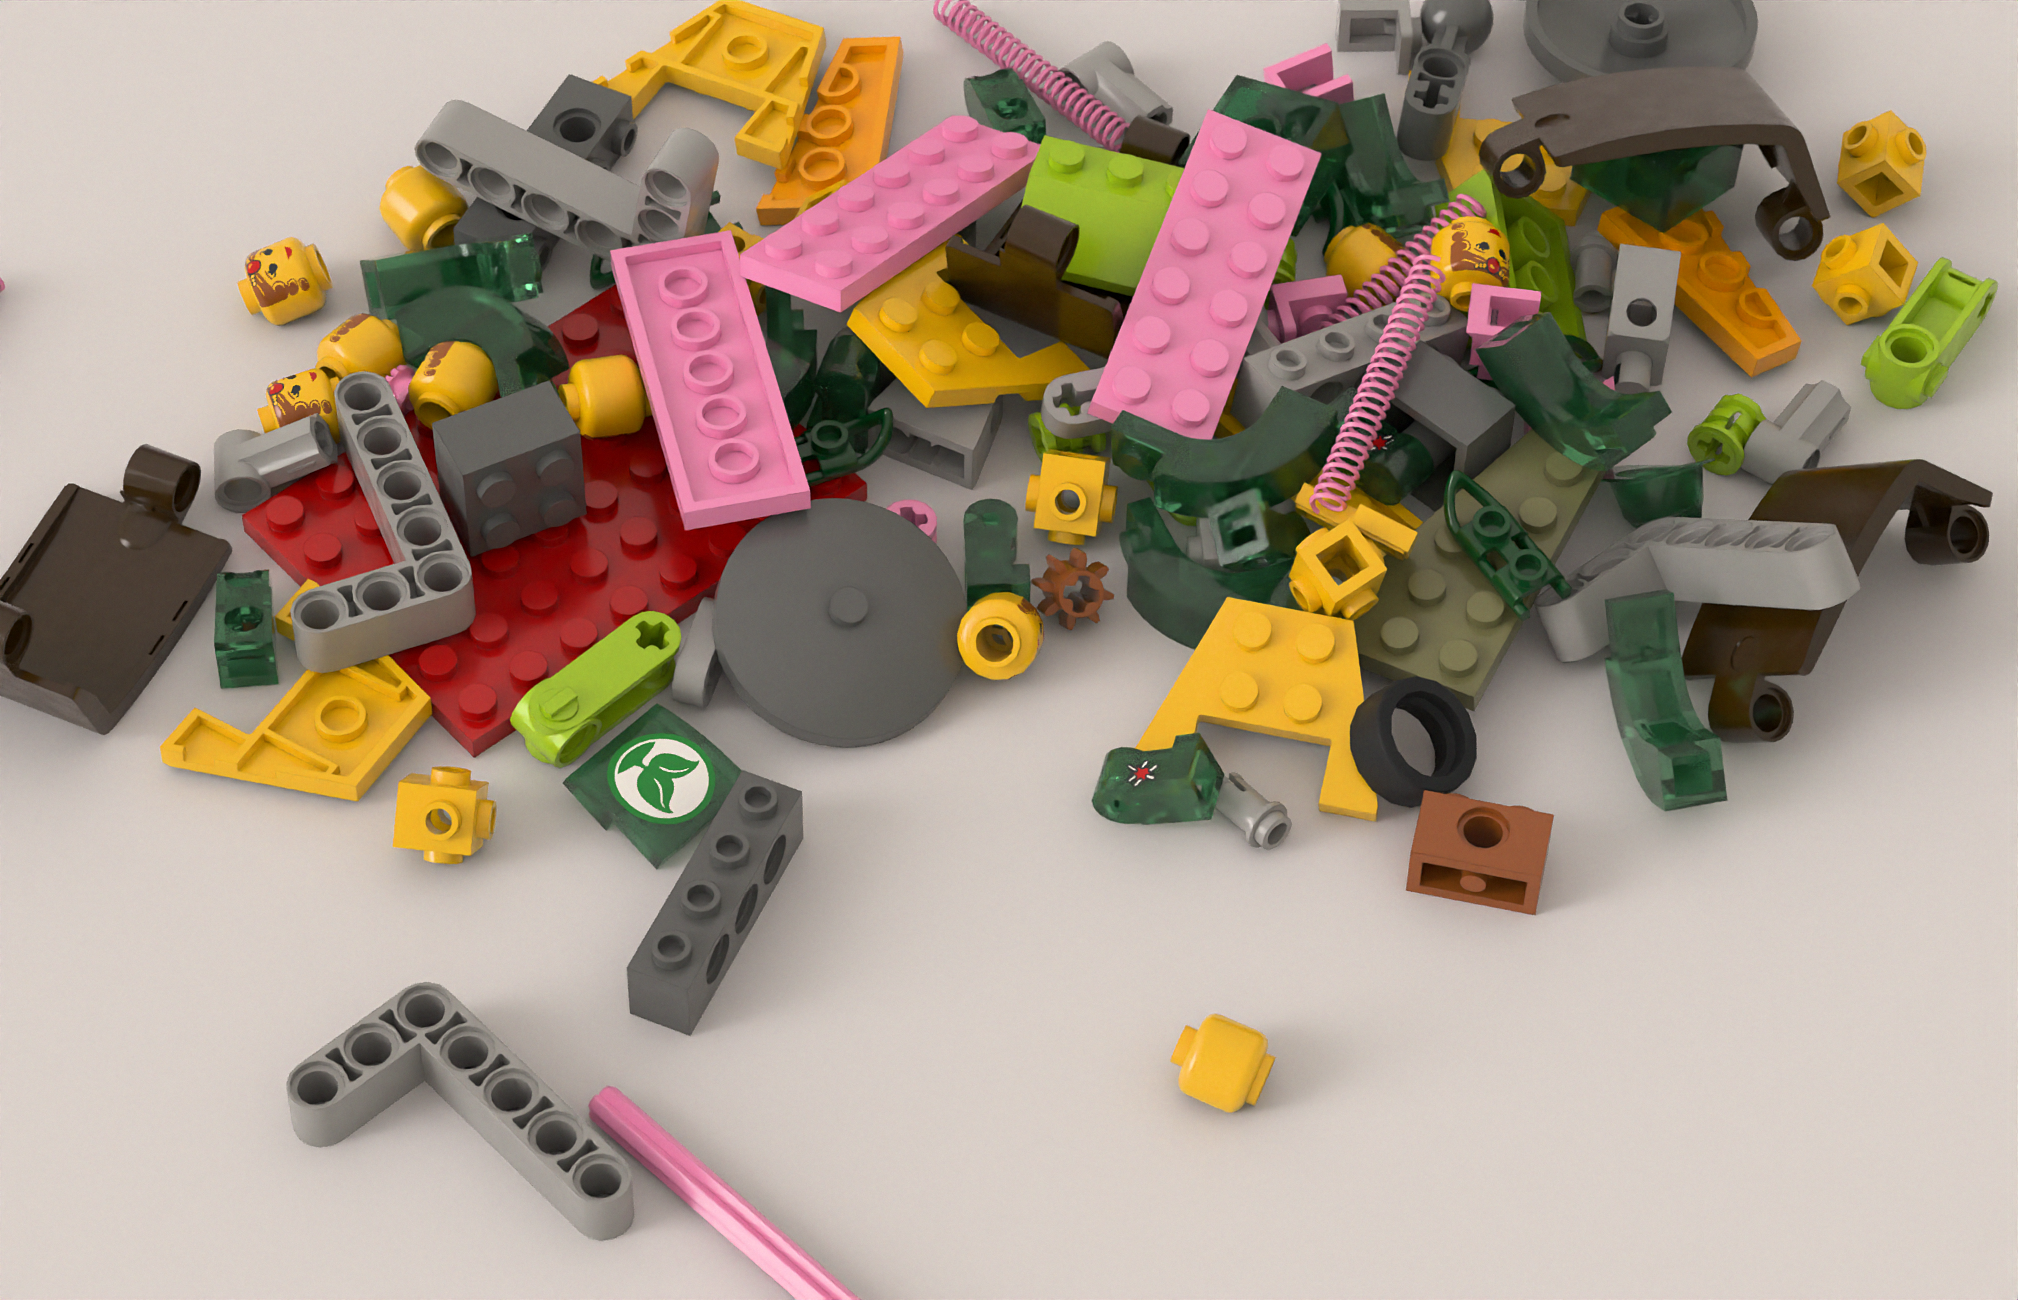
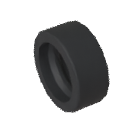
M1414 676L1393 682L1373 693L1357 707L1350 725V750L1358 772L1372 791L1392 804L1412 808L1421 806L1424 790L1443 794L1453 792L1470 777L1477 759L1476 732L1469 713L1454 693L1434 680ZM1395 708L1405 710L1418 719L1428 732L1435 750V768L1432 776L1421 774L1408 765L1398 751L1392 735V714Z

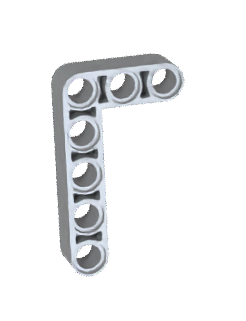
M462 100L447 102L414 148L415 156L419 163L434 176L611 262L610 250L704 235L719 164V153L708 137L690 128H678L671 133L646 169L639 186Z
M366 371L355 372L345 376L335 388L334 395L341 443L394 564L310 589L300 594L293 601L290 611L297 658L303 667L319 673L338 671L458 634L466 630L473 623L476 615L470 563L391 387L384 377Z
M1664 517L1638 527L1567 575L1565 580L1572 587L1571 594L1568 597L1561 599L1556 591L1550 587L1535 599L1534 606L1558 660L1561 662H1573L1600 651L1671 601L1821 610L1851 598L1860 590L1861 584L1836 525Z
M422 982L403 989L298 1064L289 1074L286 1085L293 1130L297 1137L307 1145L327 1147L343 1141L425 1081L580 1233L595 1240H610L624 1234L632 1225L635 1216L630 1167L625 1159L449 990L439 984ZM423 1025H433L431 1027L421 1028V1026ZM370 1063H381L375 1066H366ZM469 1066H476V1068H474V1069H468V1070L463 1069V1068L469 1067ZM329 1101L324 1104L313 1105L315 1102ZM511 1108H520V1109H521V1110L515 1111V1112H507V1111H506V1110L511 1109ZM558 1150L567 1151L559 1155L548 1154L552 1151ZM601 1193L612 1194L607 1198L592 1197L596 1194Z

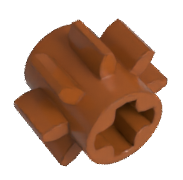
M1078 548L1072 549L1069 560L1060 561L1048 554L1046 561L1049 567L1044 572L1043 577L1031 580V583L1040 588L1045 596V599L1036 607L1037 610L1046 617L1054 615L1060 610L1058 616L1059 624L1068 630L1074 628L1076 618L1087 617L1097 624L1100 619L1096 611L1102 605L1103 600L1114 599V594L1104 589L1100 580L1106 576L1109 568L1099 561L1091 563L1086 567V553ZM1078 580L1082 582L1080 592H1070L1068 598L1064 596L1065 586H1075Z

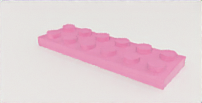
M1208 109L1087 414L1204 459L1322 153Z
M952 115L741 253L740 276L841 313L1026 187L1040 144L1028 141L1025 136L1019 133L1001 132L978 124L977 120L972 117Z
M731 230L610 250L612 272L685 530L810 509V488L746 278L740 276V258Z

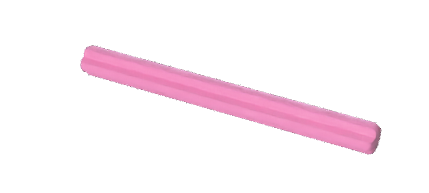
M607 1086L591 1099L588 1106L590 1109L589 1116L593 1122L797 1300H861L618 1088Z

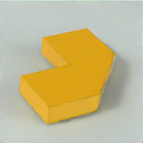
M1304 482L1294 501L1297 514L1322 527H1326L1328 530L1334 529L1350 518L1361 534L1369 537L1382 552L1402 561L1404 558L1408 559L1418 540V532L1361 503L1358 509L1347 504L1346 510L1337 512L1327 509L1316 499L1315 505L1320 510L1317 515L1309 504L1310 497L1314 495L1315 487ZM1322 497L1326 502L1334 506H1341L1340 503L1333 499Z

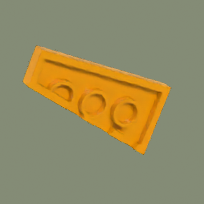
M900 36L843 38L816 90L818 101L811 114H804L797 132L798 140L790 153L787 165L782 170L776 168L774 172L776 178L774 187L769 195H762L756 207L760 225H786L795 219L807 197L843 179L850 183L887 158L904 56Z
M1691 177L1602 212L1597 231L1609 240L1618 251L1620 244L1681 252L1674 304L1751 378L1796 359L1802 342L1767 289L1756 288L1748 276L1751 266L1742 252H1732L1721 236L1724 229L1723 224L1713 210H1703L1697 201L1699 189Z

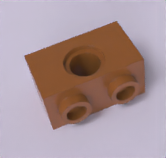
M1424 790L1410 853L1406 891L1535 915L1548 855L1554 814L1534 811L1525 806H1506L1470 799L1457 793L1443 794Z

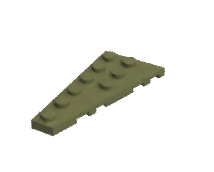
M1573 393L1473 480L1510 511L1528 533L1532 541L1555 565L1630 430L1631 413ZM1464 489L1460 490L1455 496L1456 515L1462 527L1472 521L1475 513L1483 508ZM1443 505L1414 530L1418 532V540L1408 559L1404 558L1402 561L1389 555L1383 557L1387 571L1376 594L1379 601L1365 614L1353 620L1360 668L1394 681L1414 676L1437 681L1454 693L1466 709L1475 711L1524 621L1519 619L1457 544L1447 527ZM1497 551L1487 554V560L1496 571L1507 565L1506 561ZM1541 589L1523 598V603L1529 610Z

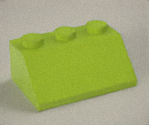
M1044 135L1029 173L1021 208L1024 205H1030L1079 225L1080 235L1078 244L1061 280L1133 297L1184 168Z
M1484 169L1434 202L1436 218H1439L1440 211L1448 210L1449 202H1456L1458 194L1469 195L1485 208L1487 212L1486 218L1478 216L1471 208L1473 204L1467 200L1462 199V205L1470 209L1476 217L1488 220L1494 227L1505 234L1510 244L1508 288L1541 291L1536 326V342L1547 337L1564 334L1574 335L1587 341L1581 310L1574 304L1575 275L1570 263L1571 254L1565 222L1562 218L1531 196L1515 199L1503 195L1498 191ZM1452 208L1454 213L1463 217L1458 208ZM1444 215L1445 220L1450 223L1452 221L1450 216ZM1437 223L1438 229L1441 230L1443 228L1442 225ZM1459 310L1468 319L1469 312ZM1470 335L1466 346L1468 349L1472 347L1473 338ZM1566 348L1551 350V355L1555 361L1579 360L1583 358L1580 354Z

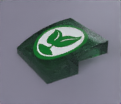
M656 703L570 774L562 784L606 831L615 824L657 870L712 823L742 770L690 724Z

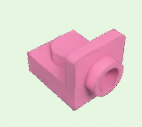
M1342 275L1271 285L1269 307L1266 310L1268 313V328L1281 344L1307 335L1312 330H1320V322H1328L1329 314H1337V307L1345 306L1347 290ZM1342 310V315L1345 317V311ZM1333 319L1334 324L1340 322L1337 319Z

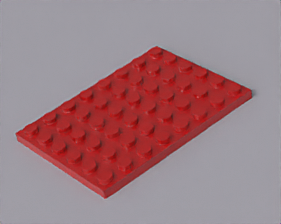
M616 284L492 360L500 380L499 390L492 401L546 381H550L558 394L559 385L568 384L571 367L584 359L626 355L639 368ZM413 409L404 416V419L440 496L433 430L425 426L418 419ZM786 411L793 436H800L801 432L807 429ZM653 414L645 417L641 429L631 435L587 440L581 435L587 514L572 519L562 526L550 527L518 539L506 547L492 549L473 557L469 555L457 534L471 566L476 609L473 623L466 630L458 634L389 655L431 698V716L474 758L516 731L511 725L510 718L515 707L528 691L541 681L554 676L631 617L641 612L656 611L666 614L679 624L697 612L704 597L714 599L720 577L736 546L758 523L769 517L765 516L685 530ZM346 452L338 456L336 463L311 472L242 515L244 532L300 587L307 579L316 582L319 586H323L394 564ZM815 459L802 462L805 474L819 470V464ZM856 473L809 487L811 500L827 498L867 500V483Z

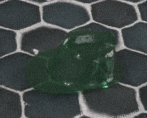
M1715 458L1684 465L1611 466L1606 471L1601 482H1609L1624 518L1636 529L1648 522L1664 517L1702 518V505L1704 501L1703 464L1713 462Z

